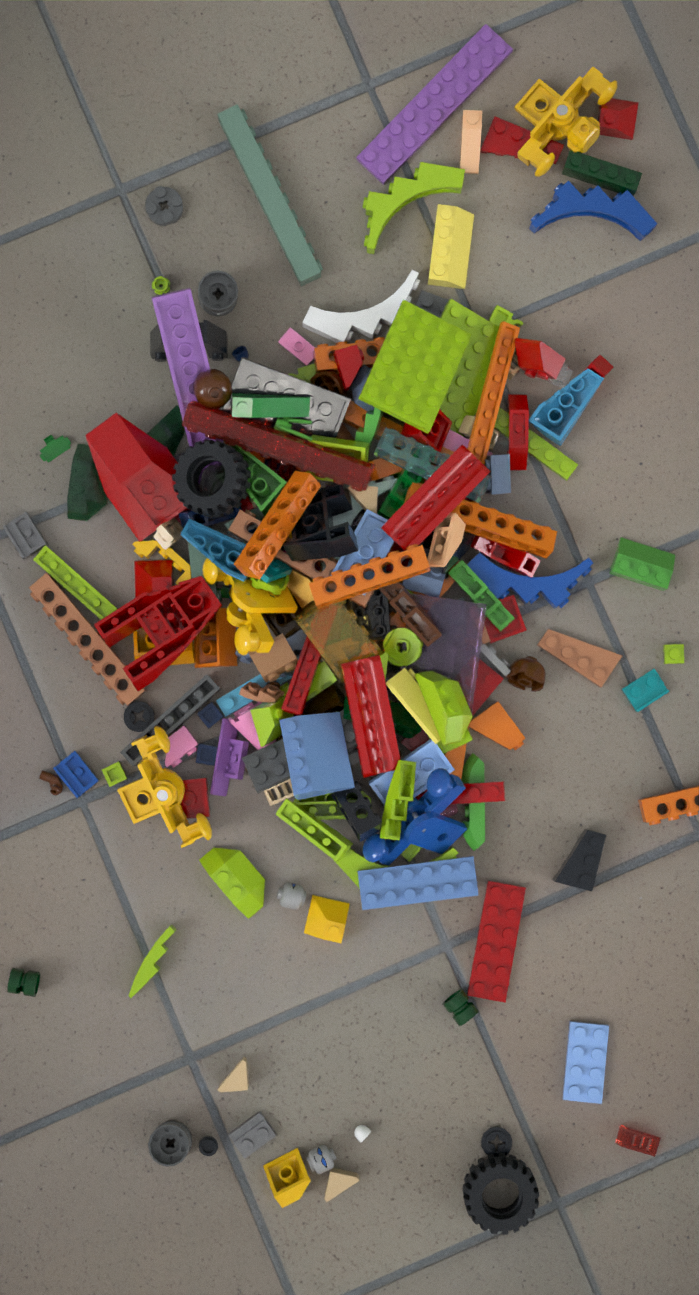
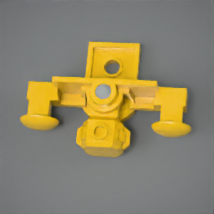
M592 67L583 78L579 76L561 96L541 79H538L514 107L515 111L535 126L530 132L531 138L518 151V159L527 166L532 164L537 168L535 176L540 177L549 171L555 160L553 152L547 155L542 151L551 139L562 140L567 138V147L574 153H586L598 139L600 122L593 117L579 116L578 108L592 92L600 97L598 105L606 104L617 90V81L609 82L600 71ZM542 101L546 103V107L538 109L536 104Z

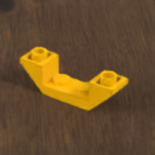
M156 540L135 541L132 544L135 547L134 552L141 558L145 556L149 559L158 548L160 549L158 553L166 560L168 557L174 561L172 565L179 572L185 571L175 582L177 585L179 584L178 582L192 579L190 565L170 547L165 550Z

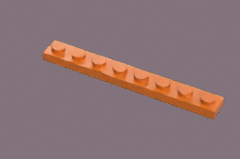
M505 321L500 323L467 447L484 465L515 350L514 341L518 338L520 327Z

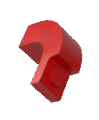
M477 535L470 547L482 553L489 560L531 578L540 563L539 559L528 552Z

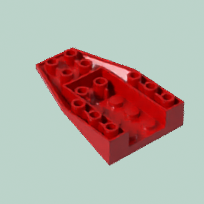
M117 412L85 435L106 496L139 542L155 532L161 524L171 520L186 509L183 502H180L177 498L179 493L174 492L173 485L176 484L172 480V474H176V470L173 468L175 463L178 464V462L167 447Z

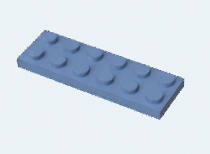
M474 856L358 871L362 910L478 896Z

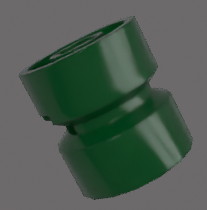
M13 967L8 980L7 992L13 994L23 992L25 996L36 997L40 983V972L29 970L25 973L24 969Z
M463 989L456 991L442 1003L449 1013L454 1014L453 1019L458 1026L467 1023L479 1012L472 1002H468L469 997Z

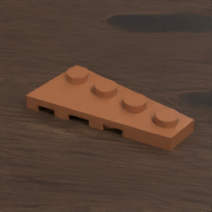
M547 629L537 646L600 688L622 657V655L550 629Z

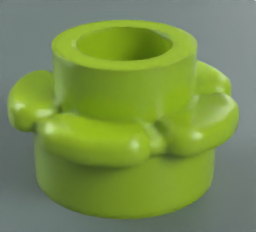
M162 276L156 277L152 282V289L158 295L166 294L170 290V281Z

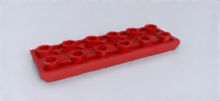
M462 444L391 516L381 529L404 551L411 545L418 544L419 546L491 471Z
M379 655L342 663L341 669L363 778L393 771L397 766L398 760H400L381 658Z

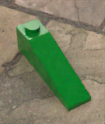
M232 393V417H309L310 397Z

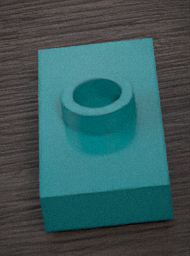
M278 559L272 560L261 580L269 583L290 575L292 568Z

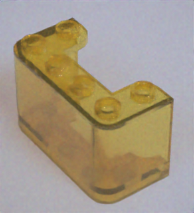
M345 600L320 609L313 603L293 619L333 670L338 680L344 683L341 669L342 663L375 655L380 656L379 651L381 649L375 641L368 639L369 632L363 625L359 626L355 620L358 618L351 609L349 611L344 606Z

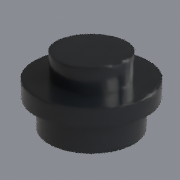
M206 1136L200 1140L199 1151L204 1156H212L217 1152L218 1142L214 1137Z

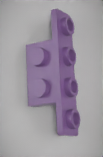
M226 718L222 719L210 794L227 796L230 778L243 780L245 764L242 758L247 756L249 745L247 741L236 740L237 729Z

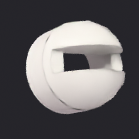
M365 1125L357 1126L354 1132L356 1139L361 1143L371 1133V1130Z

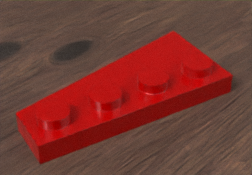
M494 116L480 153H493L498 156L506 155L518 158V151L531 138V131ZM550 140L542 151L547 155L553 152L555 155L553 164H557L564 144Z

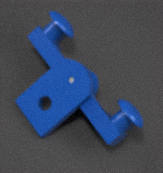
M443 768L432 771L427 779L428 791L419 800L413 797V801H408L407 820L401 821L400 840L380 839V834L368 837L363 844L365 859L369 862L379 860L380 863L389 866L410 844L443 854L467 830L464 823L440 815L466 789L460 777L449 774Z

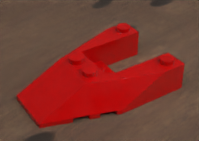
M202 576L178 582V585L168 588L165 586L151 593H142L94 624L109 648L141 627L154 644L155 648L123 668L137 691L154 682L184 652L222 607V604Z

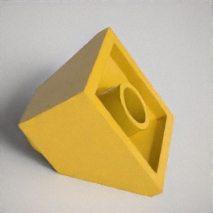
M312 895L304 933L323 940L342 943L350 903Z
M298 1148L263 1165L274 1198L282 1208L299 1200L311 1181Z

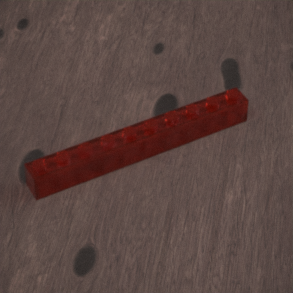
M194 400L188 403L182 426L187 427V430L190 432H201L207 438L221 439L223 443L230 446L238 445L246 452L254 451L260 453V456L263 458L277 459L280 464H291L297 466L296 468L300 471L314 472L315 476L320 478L328 477L333 479V482L336 484L344 485L345 483L352 486L351 488L356 491L367 490L376 466L367 461L242 417H232L231 413L223 410L204 407Z

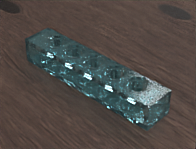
M386 427L373 454L427 480L450 457L448 454H442L434 450L431 446L418 443L414 438L405 437L399 434L398 431ZM394 446H399L401 450L396 449ZM412 454L418 455L419 458L414 457ZM430 462H434L437 466L431 465ZM487 475L466 497L480 503L492 476Z

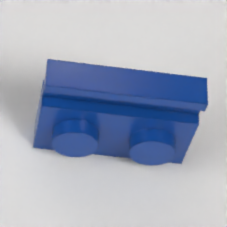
M77 751L72 752L53 768L76 798H79L100 781Z

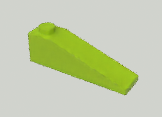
M288 798L285 799L276 812L279 818L336 862L343 859L353 845L351 841Z

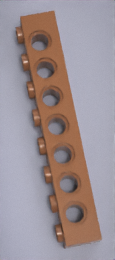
M240 510L231 524L229 532L248 542L253 535L248 532L249 526L253 524L259 526L261 521L256 519V515L251 511L246 510L243 512ZM288 536L284 543L293 541V539ZM281 548L274 557L312 579L324 576V578L329 577L338 562L335 558L311 559L306 562L292 561L289 555L283 552ZM319 562L326 564L325 570L321 572L315 569L316 564ZM329 584L327 587L335 591L337 585ZM375 590L367 592L366 595L361 594L349 598V600L365 608Z
M44 574L29 587L32 591L30 593L32 598L44 605L42 609L49 617L53 616L56 622L54 624L61 632L65 630L69 635L67 637L68 641L73 646L77 645L80 648L79 654L85 661L90 660L93 664L91 667L98 676L101 674L105 678L104 684L109 690H115L118 694L115 697L122 705L126 703L129 706L147 692L145 688L140 691L136 690L123 670L126 665L111 647L107 646L101 635L50 574ZM49 592L54 593V599L51 602L46 601V594ZM65 606L67 613L60 617L58 609ZM73 621L79 623V628L76 631H71L70 624ZM85 636L91 637V643L88 646L82 644V639ZM98 650H101L104 654L100 661L94 658V654ZM114 665L116 672L109 676L106 672L107 667ZM123 679L128 682V687L125 690L119 688V682Z

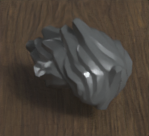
M222 464L210 465L203 471L200 484L201 492L204 496H211L217 493L223 486L225 469Z

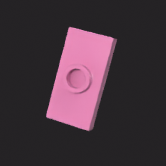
M290 327L278 343L304 365L308 366L314 360L313 351L315 347Z

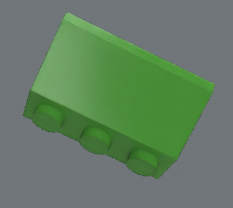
M621 537L609 574L665 591L668 589L673 573L675 555Z

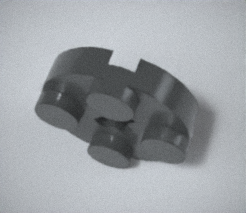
M158 186L147 196L145 210L153 223L167 226L168 224L176 223L183 214V201L179 193L174 189ZM167 202L169 209L162 211L160 204Z

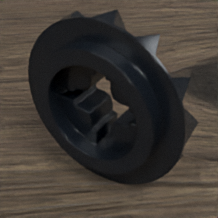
M141 701L133 702L127 706L123 716L126 726L134 732H143L155 719L153 709L149 704ZM132 712H143L142 717L146 722L139 720L134 724L136 716Z
M498 1126L489 1128L483 1133L481 1140L482 1149L487 1155L493 1153L494 1157H498L499 1153H505L506 1156L512 1148L511 1135L506 1129ZM496 1135L502 1141V1143L498 1144L497 1150H495L494 1143L488 1142L495 1140Z

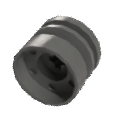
M216 270L203 276L198 286V299L202 309L209 315L216 317L225 316L232 312L237 304L238 287L230 274ZM216 292H220V299H216Z
M171 1120L160 1124L151 1134L148 1142L149 1153L152 1159L159 1165L166 1167L181 1163L191 1150L192 1134L188 1127L179 1121ZM174 1138V1139L176 1140V1141L174 1142V1145L171 1144V1145L169 1146V1145L167 1144L168 1141H169V1139L171 1140V1139Z

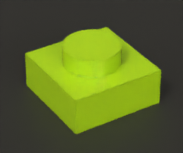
M684 644L663 645L664 664H684Z
M120 761L102 769L109 787L128 779Z

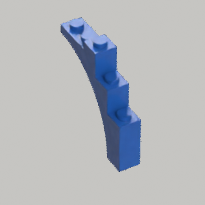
M567 181L565 184L560 183L554 189L555 193L552 198L554 201H551L545 207V211L541 215L537 213L530 220L529 229L535 234L546 225L560 219L573 216H592L617 223L641 241L655 229L657 222L628 190L623 194L619 192L611 200L599 186H596L594 189L592 187L589 188L582 196L571 182Z
M482 553L476 555L467 565L486 584L497 599L505 598L510 593L508 591L510 588L524 604L528 602L532 604L540 597L538 595L540 593L555 609L558 606L562 608L569 602L567 597L571 594L566 588L568 587L569 590L578 583L576 579L580 575L585 577L592 570L590 566L593 562L588 557L578 566L564 573L532 578L506 571L490 562Z

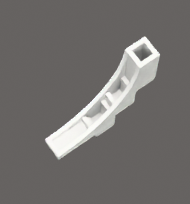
M412 270L403 285L393 295L369 309L338 313L310 306L303 320V327L336 343L350 342L354 333L351 330L373 339L374 335H378L382 328L380 322L391 326L403 299L411 302L412 297L410 294L412 290L416 291L420 283L418 279L419 273Z

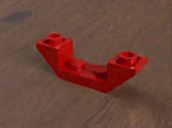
M508 394L509 445L507 454H510V470L526 471L529 437L527 395Z

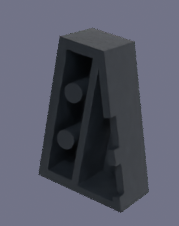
M584 829L552 880L557 883L593 891L606 835Z

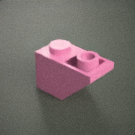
M183 726L169 737L170 751L166 753L165 766H172L174 768L182 762L181 758L186 754L190 756L198 750L196 746L199 743L186 726Z

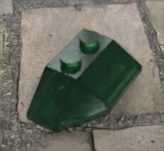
M78 444L72 460L67 495V517L71 520L88 521L107 505L108 497L104 492L89 445Z

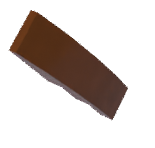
M401 582L379 588L388 598L392 607L402 616V620L427 647L442 636V632Z

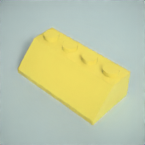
M438 204L428 285L465 289L474 214L457 206Z
M404 668L389 679L386 685L432 741L437 744L441 739L416 680V673L411 668L409 670Z

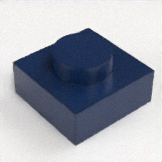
M213 702L197 713L208 729L224 717Z
M199 744L195 763L215 766L218 747Z

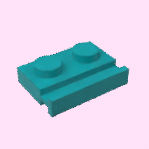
M655 668L621 689L636 712L644 709L669 692Z

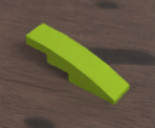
M398 760L385 801L380 839L400 840L401 821L407 820L408 801H413L416 762Z
M172 924L155 942L145 957L128 995L130 998L159 971L160 967L156 962L168 950L163 943L177 930Z

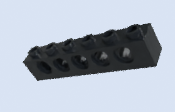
M355 781V788L330 794L361 842L378 833L382 821L377 813H373L369 799L363 797L361 794L362 789L359 783ZM349 798H355L357 801L354 803H350L347 800ZM359 814L367 815L364 819H360L357 816Z

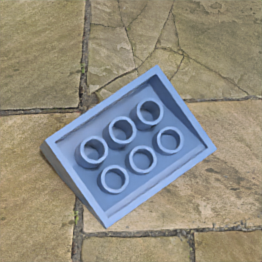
M340 712L301 715L280 720L293 795L297 800L355 788Z

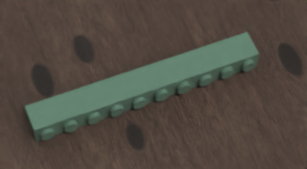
M237 104L218 113V121L300 286L302 287L320 278L321 270H323L319 259H314L312 255L315 253L310 242H306L304 238L306 233L302 226H298L296 222L298 220L294 209L290 210L288 203H290L285 192H281L279 188L281 183L277 175L273 176L271 172L273 167L269 159L265 160L263 153H265L260 142H256L254 138L256 133L252 125L248 126L246 122L248 117L244 109L240 110Z

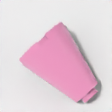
M250 702L233 713L235 715L233 719L229 717L228 720L257 750H260L277 741L275 739L263 747L260 746L250 710L263 702H258L255 705Z

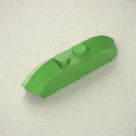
M474 753L469 756L463 767L461 778L463 783H485L484 763ZM485 802L468 803V806H465L464 809L465 817H468V821H461L467 827L463 835L473 851L485 842Z

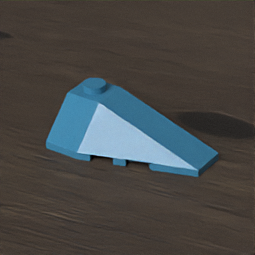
M587 368L560 391L558 390L552 397L542 402L529 419V423L545 437L561 446L604 378Z
M191 519L187 521L181 532L183 538L224 573L243 582L249 578L244 576L234 565L246 544Z

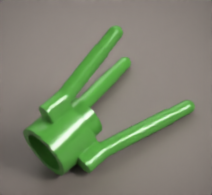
M278 417L273 432L277 433L276 436L285 439L307 453L305 447L286 435L291 433L312 441V437L292 430V424L289 423L312 424V421L289 417L281 419Z

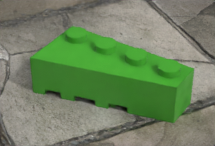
M228 436L223 443L243 455V459L249 465L246 470L251 472V478H248V482L251 485L250 489H246V492L262 514L266 516L287 482L232 437Z

